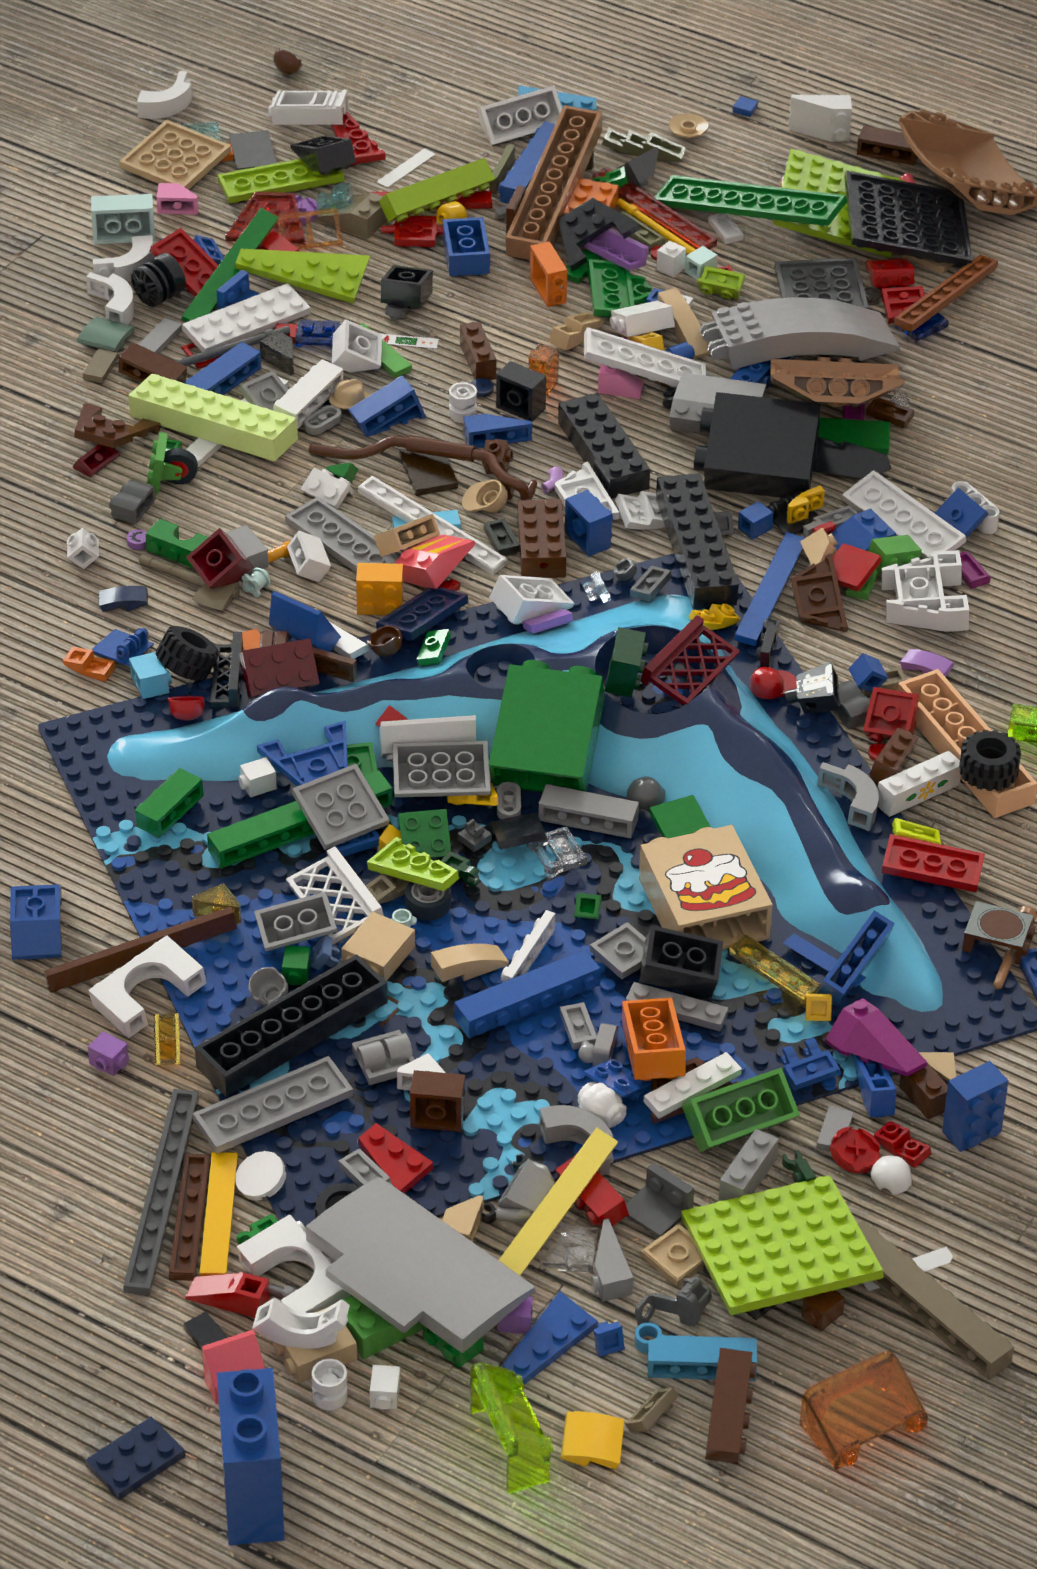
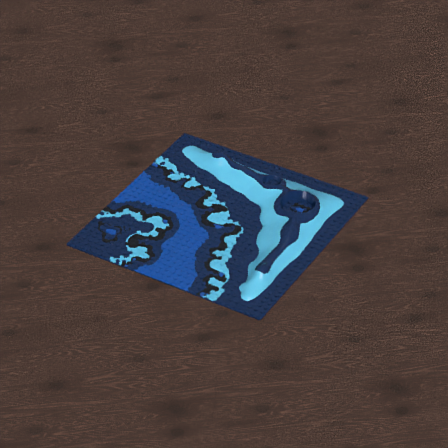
M674 553L636 563V574L631 579L625 581L619 580L614 570L558 584L562 591L575 603L572 608L567 609V611L573 614V621L535 634L525 630L523 623L518 625L511 623L507 619L508 617L496 608V604L491 602L454 612L415 640L409 641L403 638L400 649L392 656H378L368 646L366 653L355 658L357 660V679L355 682L317 672L320 684L316 687L307 689L279 687L269 690L257 698L248 699L242 671L239 707L211 708L213 677L204 679V681H196L170 688V693L146 699H142L140 696L50 720L38 725V731L139 937L228 907H232L234 911L237 929L182 947L187 954L203 967L207 981L204 986L187 997L170 981L160 978L194 1050L199 1044L264 1008L250 994L248 989L249 979L255 971L264 967L276 968L282 974L285 946L265 951L254 911L299 899L287 884L286 878L328 856L327 850L330 849L324 850L316 834L220 869L208 851V833L296 801L292 795V788L296 786L274 766L272 767L276 771L277 789L250 797L245 789L242 790L238 781V776L241 775L240 765L263 758L257 752V745L279 740L286 754H291L329 743L324 734V727L346 721L347 745L372 742L377 769L392 787L393 805L383 808L390 819L389 824L398 829L397 818L399 813L446 809L451 852L470 860V866L480 870V873L476 876V878L480 879V882L475 887L469 886L461 877L450 886L451 907L446 915L430 921L416 918L417 923L410 926V928L415 929V947L386 981L388 996L398 1000V1004L388 999L387 1004L228 1097H225L211 1083L219 1101H223L329 1056L353 1088V1096L241 1143L247 1157L256 1152H273L281 1158L285 1165L286 1179L283 1186L273 1196H266L278 1221L290 1214L296 1222L300 1221L306 1228L315 1219V1200L318 1198V1194L324 1191V1188L333 1186L336 1183L356 1184L338 1167V1161L357 1149L362 1150L359 1146L358 1137L375 1123L433 1162V1170L404 1194L438 1218L444 1216L446 1209L476 1196H484V1204L500 1199L515 1175L511 1170L510 1162L517 1163L516 1155L520 1153L525 1156L526 1161L530 1159L531 1161L546 1165L554 1181H557L559 1178L555 1169L573 1158L583 1145L574 1141H558L545 1144L539 1126L540 1108L556 1105L579 1107L577 1100L581 1088L589 1082L598 1083L583 1074V1071L594 1067L593 1063L583 1062L579 1058V1049H572L560 1015V1007L584 1002L596 1036L601 1023L619 1026L618 1037L611 1060L621 1062L623 1067L632 1071L622 1028V1001H626L633 982L729 1007L728 1016L721 1031L678 1020L685 1046V1061L698 1057L707 1063L727 1052L742 1068L741 1075L731 1080V1083L735 1081L741 1082L781 1067L783 1070L784 1065L780 1059L785 1055L782 1049L790 1045L794 1048L799 1060L806 1058L803 1054V1049L807 1048L805 1040L814 1037L821 1052L830 1051L840 1068V1073L837 1076L795 1091L787 1080L796 1106L859 1087L852 1054L849 1056L840 1054L827 1045L825 1039L842 1009L861 999H865L878 1008L918 1052H954L955 1057L1037 1031V1009L1012 972L1009 970L1001 989L997 990L993 987L994 980L1003 961L994 946L989 942L976 939L971 953L962 951L964 933L971 913L953 887L881 873L890 834L894 835L892 823L895 818L906 821L901 812L889 817L877 807L875 822L870 831L847 823L850 805L852 804L849 798L817 785L819 768L823 762L844 770L849 764L860 769L868 776L871 771L832 712L804 713L799 702L788 704L785 696L774 699H762L751 693L749 688L751 675L756 669L760 668V661L756 659L757 648L762 646H760V639L756 646L734 640L735 633L753 599L738 577L737 605L731 607L734 608V612L741 619L734 625L711 631L740 650L739 655L688 705H681L652 683L646 686L640 682L639 689H634L632 698L604 692L605 700L587 792L627 800V789L633 780L644 776L652 777L665 790V800L663 803L694 795L712 828L733 825L773 904L770 939L722 950L719 980L712 998L639 982L641 968L621 979L590 952V944L627 922L645 938L651 925L661 927L639 880L640 845L662 837L648 811L640 810L638 812V821L632 838L541 821L546 833L545 840L499 849L490 827V822L501 820L497 816V806L476 804L454 805L448 803L446 796L395 797L393 761L381 758L380 727L375 725L389 705L408 720L476 715V741H488V757L490 760L509 664L522 666L524 661L538 660L549 665L551 670L567 672L573 666H585L594 670L598 676H602L605 691L610 658L618 627L646 633L644 642L648 643L646 657H641L645 660V667L691 621L688 616L692 610L702 611L705 609L709 611L710 608H692ZM650 566L671 570L672 578L651 602L630 597V589ZM449 629L451 637L441 663L419 666L417 657L427 632ZM703 634L699 637L700 643H711L710 639ZM777 634V643L770 668L790 672L796 677L798 674L803 673V671ZM370 635L357 639L367 644V640L370 641ZM697 649L686 650L687 656H698ZM701 649L703 656H714L713 650ZM331 650L332 653H335V654L340 655L339 653L335 652L334 650ZM717 650L719 656L730 655L726 650ZM673 663L674 669H685L684 663ZM689 663V668L701 669L700 663ZM704 663L706 669H716L715 663ZM671 676L659 677L664 683H672ZM675 676L677 683H688L686 676ZM691 676L693 683L703 682L702 676ZM223 680V681L220 682L219 684H221L222 686H225V685H227L229 682L226 681V680ZM678 689L679 693L684 697L688 698L690 696L689 689ZM223 694L216 699H229V697ZM201 696L205 700L204 712L199 718L194 720L177 719L170 712L168 697ZM179 768L201 778L204 796L160 838L137 827L135 816L137 806L143 803L155 789H158ZM521 790V815L537 812L539 817V802L543 794L542 792ZM472 819L480 826H484V829L492 834V841L476 852H473L458 841V833L465 829V824ZM388 825L376 829L379 836L382 835ZM379 846L344 856V859L364 885H367L381 875V873L368 870L367 861L379 852ZM442 857V858H431V860H433V861H436V860L441 861L444 857ZM326 866L319 870L318 875L328 876L330 872L329 867ZM302 879L295 884L307 887L309 880ZM315 881L312 888L323 889L326 882ZM331 883L329 890L340 891L342 884ZM577 893L601 895L599 920L574 917ZM405 895L381 903L383 915L392 919V914L395 910L407 909L405 906ZM327 896L329 904H335L337 897ZM342 898L340 905L351 906L353 899ZM546 910L555 913V931L528 972L586 949L600 967V985L569 999L552 1004L547 1008L530 1013L525 1017L508 1022L503 1026L468 1038L455 1020L454 1002L503 983L501 975L506 966L466 981L461 976L441 982L431 967V952L464 944L498 945L510 965L515 951L520 950L523 946L525 936L533 931L536 920L538 918L541 919ZM874 910L894 922L895 924L890 936L862 974L866 979L856 988L852 987L839 1007L832 1004L831 1021H806V994H817L822 981L829 972L784 945L783 942L794 933L838 960ZM338 911L336 918L347 919L349 912ZM354 913L352 920L360 921L366 916ZM336 925L338 932L343 930L344 926ZM352 935L332 945V947L340 950V953L335 957L339 960L335 966L342 963L341 948ZM323 936L287 946L310 947L312 957L313 947ZM326 964L319 970L310 967L308 982L332 967ZM288 985V993L302 985ZM397 1008L399 1012L381 1027L380 1024L388 1019L389 1015ZM400 1030L401 1034L406 1033L410 1040L414 1059L429 1053L446 1073L464 1074L465 1113L462 1131L410 1127V1091L397 1089V1078L369 1085L352 1051V1043ZM888 1070L890 1077L899 1074ZM651 1085L642 1089L644 1095L651 1092ZM644 1096L641 1101H632L628 1097H622V1103L626 1106L627 1114L620 1124L609 1128L613 1138L618 1141L617 1146L612 1151L613 1163L694 1138L685 1113L653 1124L651 1121V1110L644 1103Z

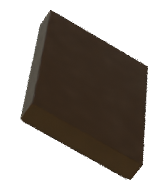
M406 449L399 450V456L416 496L458 489V481L448 458L410 452Z

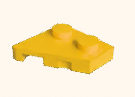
M490 783L491 795L446 796L448 803L454 805H498V796L493 783Z

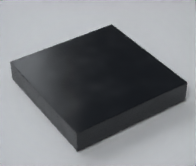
M537 812L490 822L491 831L499 849L546 839V833Z

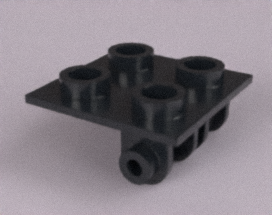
M798 491L792 496L788 495L786 498L783 497L775 502H770L767 506L773 512V523L784 534L786 532L795 534L803 531L804 525L813 522L814 517L819 516L813 510L809 511L808 519L791 524L787 523L788 504L803 493L802 491Z

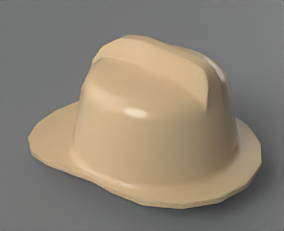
M343 380L337 384L335 392L329 397V402L337 408L349 409L372 394L364 391L363 383L360 380Z

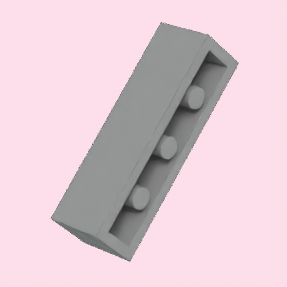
M546 784L539 802L540 821L626 838H632L638 821L639 802Z

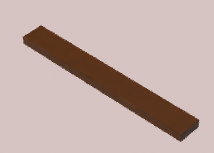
M228 907L44 970L48 989L52 993L113 972L166 935L182 948L235 930L237 926L232 907Z

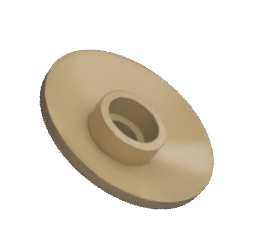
M683 113L670 119L669 130L679 137L695 138L706 133L708 122L697 114Z

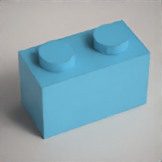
M156 652L129 658L131 677L142 699L170 693L168 685L172 683L170 672L157 659Z

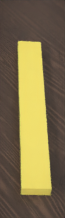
M596 1127L498 1261L520 1276L524 1273L617 1146V1140Z

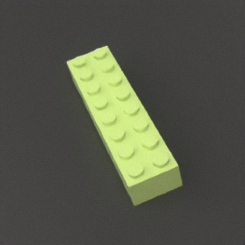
M151 374L128 395L131 417L161 423L160 426L268 460L276 461L298 440L297 420L295 417L171 380L160 375Z

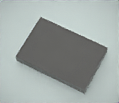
M268 130L229 134L237 171L276 163Z

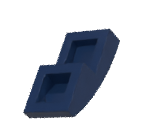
M120 586L99 591V607L102 612L124 605L125 609L130 611L148 605V589L146 586Z

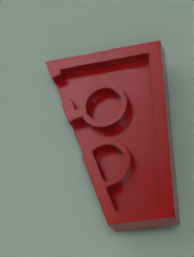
M377 1123L358 1137L359 1146L365 1154L390 1177L392 1185L402 1193H406L433 1170V1162Z

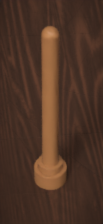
M1029 906L1020 907L1018 909L1019 912L1033 915V925L1037 917L1036 911ZM1008 947L993 983L995 989L999 990L1003 987L1017 949Z

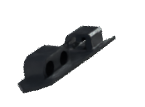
M818 436L813 472L863 479L873 470L881 475L891 469L888 456L850 442L842 441L837 443Z

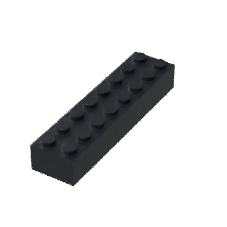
M690 473L686 475L657 477L656 501L692 608H710L712 604L737 605L739 583L701 474Z
M356 954L196 1046V1068L225 1097H228L387 1004V982Z

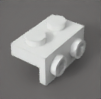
M313 468L300 489L303 493L313 498L318 496L337 510L347 494L353 496L355 493L350 487L351 483L342 477L337 479L328 470L322 469L320 471L316 468Z

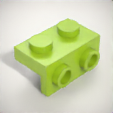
M705 266L702 277L697 280L698 289L707 295L716 294L726 299H739L745 281V274Z

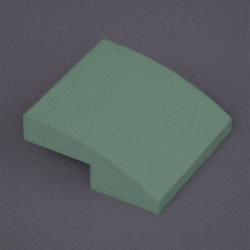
M95 317L82 330L77 338V342L116 352L124 347L125 339L134 334V326Z

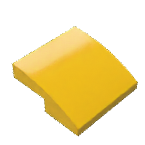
M567 1412L561 1459L584 1467L591 1461L616 1470L621 1458L624 1419L593 1412Z

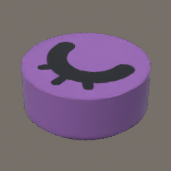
M133 530L127 534V545L134 550L146 548V531Z

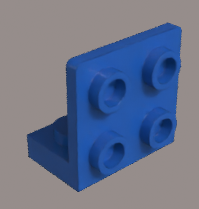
M241 270L217 289V310L259 294L249 289L248 272Z

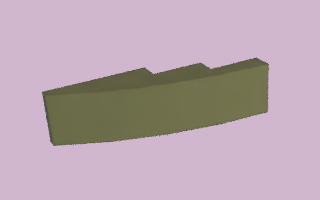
M611 128L608 129L602 142L604 146L634 156H640L657 147L659 149L657 160L681 162L686 147L650 132L647 138L629 130L627 135H624Z

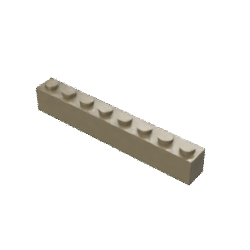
M864 1220L858 1223L859 1228L883 1269V1278L873 1281L877 1286L986 1379H992L1012 1364L1014 1346H1012L1008 1339L999 1335L992 1329L989 1323L981 1320L974 1314L970 1307L956 1299L951 1291L937 1283L932 1275L927 1274L918 1267L915 1261L899 1251L895 1244L887 1241L876 1228L871 1227Z

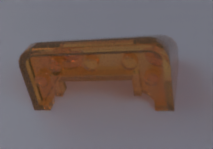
M889 1350L814 1384L806 1390L802 1397L800 1425L836 1470L856 1462L860 1452V1445L903 1425V1428L908 1433H917L924 1429L928 1422V1414L899 1359Z

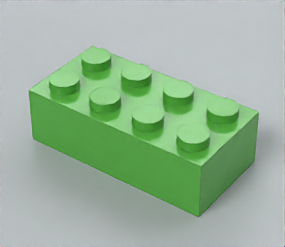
M782 1067L692 1098L682 1104L700 1153L752 1135L755 1129L763 1131L800 1116Z
M352 1295L343 1299V1301L350 1305L346 1327L355 1339L357 1352L363 1360L423 1330V1324L418 1321L403 1333Z

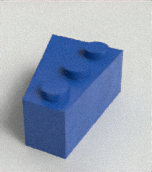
M403 375L348 409L354 423L366 437L390 430V426L399 423L402 425L408 424V420L417 417L420 419L426 418L414 388Z

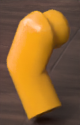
M286 541L281 546L268 551L269 563L280 558L290 557L287 549L290 541Z

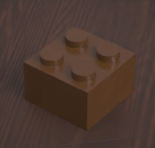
M414 1070L410 1089V1127L461 1132L465 1113V1075Z

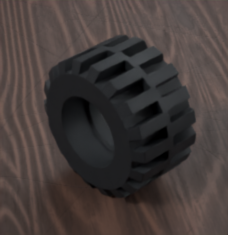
M170 626L167 629L155 653L157 659L171 672L194 681H204V679H207L219 657L218 649L209 639L192 629L181 626Z
M997 730L976 731L973 735H968L961 747L959 772L962 775V779L968 781L970 786H976L980 790L987 789V791H992L996 789L999 791L1002 790V787H1010V784H1014L1019 773L1020 745L1015 742L1013 737H1008V734L1004 732L999 733Z

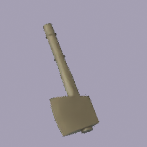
M141 555L139 563L149 568L157 569L170 576L173 575L200 586L192 600L206 607L223 611L240 594L239 581L210 589L198 574L182 570L174 565L163 563L145 555Z

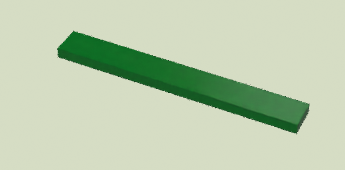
M263 208L259 209L183 313L182 321L189 322L212 313L217 306V289L241 271L235 269V262L240 250L258 249L277 223L279 217Z

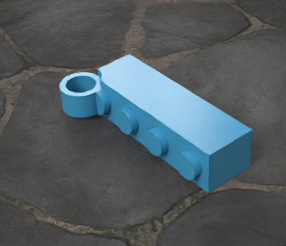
M649 1322L640 1324L635 1330L636 1349L648 1354L647 1378L716 1380L720 1348L753 1352L751 1362L757 1363V1338L700 1337L691 1335L666 1336L662 1335L658 1325ZM644 1336H652V1337H654L655 1339H653V1340H644V1339H642V1337H644ZM756 1373L755 1379L749 1378V1381H756Z

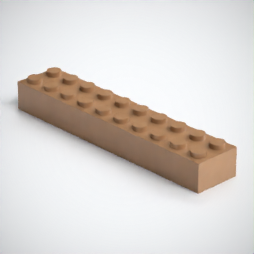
M563 106L506 235L507 256L530 260L531 245L550 242L553 246L560 230L558 218L563 216L564 209L579 179H582L602 132V112Z

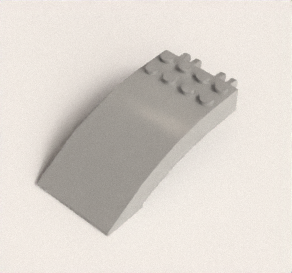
M790 297L750 303L742 302L734 307H722L717 311L711 312L713 321L703 324L699 328L703 340L710 342L708 350L711 352L712 358L719 360V358L728 357L732 369L771 359L799 355H844L858 357L859 361L900 351L899 344L880 312L830 299Z

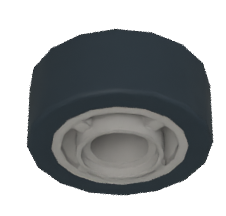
M409 882L405 890V906L412 916L420 920L430 921L439 919L450 910L451 888L449 887L447 890L441 891Z

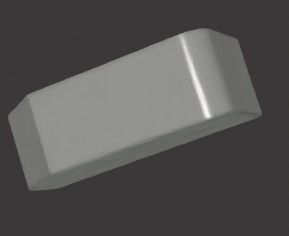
M606 1023L600 1024L593 1049V1066L612 1058L619 1026Z

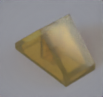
M224 883L193 896V916L201 917L232 907L236 924H241V904Z
M179 1013L153 1014L155 1065L181 1064Z

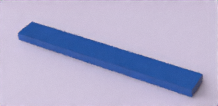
M786 532L735 633V641L752 646L757 645L763 632V624L766 619L769 620L804 550L800 541L805 539V537Z

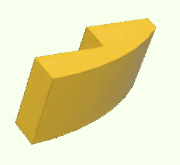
M821 485L801 493L788 504V524L808 519L809 511L823 508L825 490Z
M712 604L709 611L705 609L702 611L692 610L688 616L692 620L696 615H699L704 619L703 625L710 630L734 625L741 619L734 612V608L728 604Z

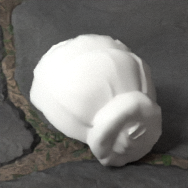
M589 1082L579 1091L577 1100L579 1108L595 1114L609 1128L620 1124L627 1114L626 1106L622 1103L621 1095L615 1093L614 1090L608 1088L605 1084Z

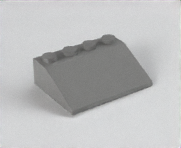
M682 372L669 415L670 429L702 434L700 433L702 408H714L716 392L764 397L766 384Z
M488 741L393 743L395 797L491 795Z

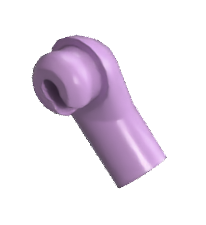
M555 466L549 469L550 480L541 484L544 493L554 490L555 483L563 478V471L560 467Z

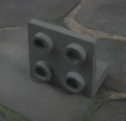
M653 1162L647 1167L646 1185L626 1203L629 1212L627 1218L659 1238L682 1219L681 1211L693 1208L694 1187Z

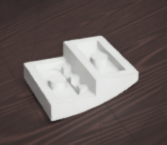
M641 491L638 497L623 494L617 495L615 502L626 528L650 530L665 527L655 493Z

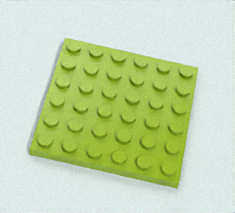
M790 149L781 188L846 195L844 180L846 170L900 181L904 180L862 169L859 166H851L840 161L823 158L819 155L805 153L802 150ZM847 203L829 226L773 220L772 225L889 258L892 252H880L871 248H859L851 245Z
M830 1175L818 1177L808 1182L793 1183L681 1211L682 1220L730 1316L883 1278V1269Z

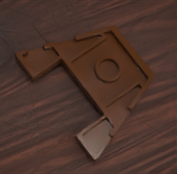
M84 403L75 428L74 438L115 448L132 442L135 436L143 438L148 436L149 431L159 432L161 423L143 418L137 424L131 426L125 424L122 420L113 421L106 419L102 415V407Z

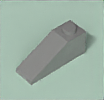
M609 1219L603 1220L594 1276L591 1277L594 1292H599L602 1302L633 1295V1275Z

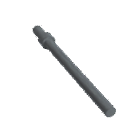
M285 326L275 330L268 329L263 331V334L179 359L175 362L189 366L224 355L241 342L253 346L265 341L267 343L276 341V338L290 334V328Z

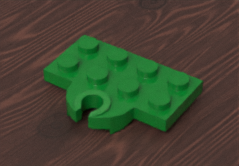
M588 259L587 270L593 316L612 317V310L646 303L652 288L645 281L646 277L630 275L629 270L611 261Z

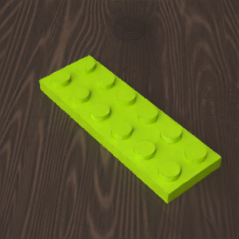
M301 159L217 174L218 183L228 203H239L245 200L259 199L261 197L275 196L281 193L296 192L302 189L344 182L342 170L335 168L332 169V173L320 175V172L311 171Z

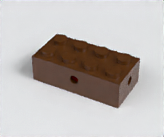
M562 499L518 500L517 524L521 576L539 578L566 577V546Z

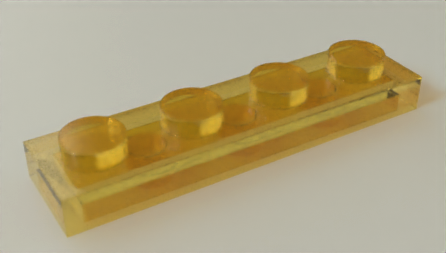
M746 934L729 948L730 955L803 1004L806 1003V994H817L819 991L820 983Z

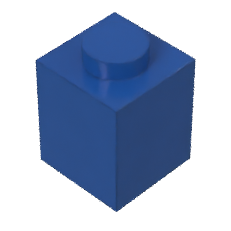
M759 501L739 511L738 529L752 540L772 529L773 512Z
M864 653L849 667V671L857 686L871 693L873 687L880 688L888 679L879 659Z

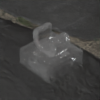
M599 571L591 573L590 576L593 582H587L583 585L589 600L593 601L599 595L603 603L611 600Z

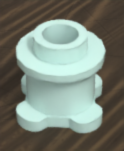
M261 568L253 569L250 576L248 574L242 576L243 590L253 594L256 598L261 595L260 590L263 587L270 585L268 572Z

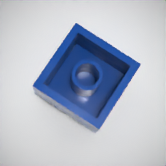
M589 490L566 498L565 533L588 557L610 549L613 521L611 511L606 509Z

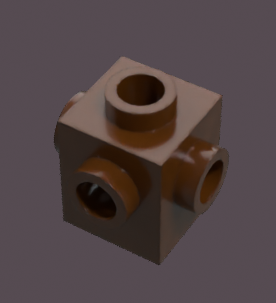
M486 440L485 447L482 450L493 453L497 457L502 469L508 473L509 463L513 461V450L510 449L507 440ZM481 461L486 474H493L488 463Z

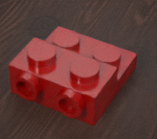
M906 258L866 261V270L870 274V283L876 289L888 288V286H896L898 288L914 285V267Z
M873 687L863 732L869 737L870 741L882 743L883 739L889 740L897 728L907 730L913 735L916 726L915 715L920 696L915 693Z

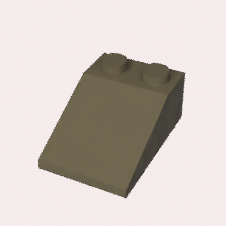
M375 193L339 196L317 216V220L366 239H369L381 225L388 221L379 203L383 196Z

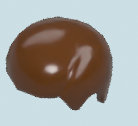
M278 48L273 56L276 68L285 74L291 75L296 73L303 65L301 63L302 60L297 59L290 51Z
M386 625L378 628L374 633H370V641L367 640V644L378 656H392L400 649L403 636L401 631L395 626Z

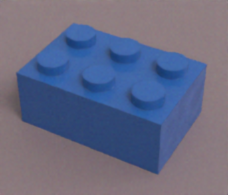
M484 218L443 219V244L449 276L490 274V250Z
M991 1061L948 1081L942 1133L960 1152L973 1148L980 1142L990 1137L993 1138L1002 1132L1009 1080Z

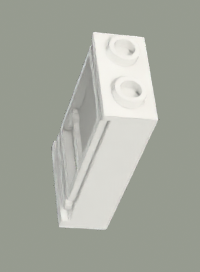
M278 90L276 96L272 99V105L269 106V117L272 118L273 125H343L342 115H346V110H349L348 91L342 90V93H338V91H334V93L332 91H282L281 93V90Z

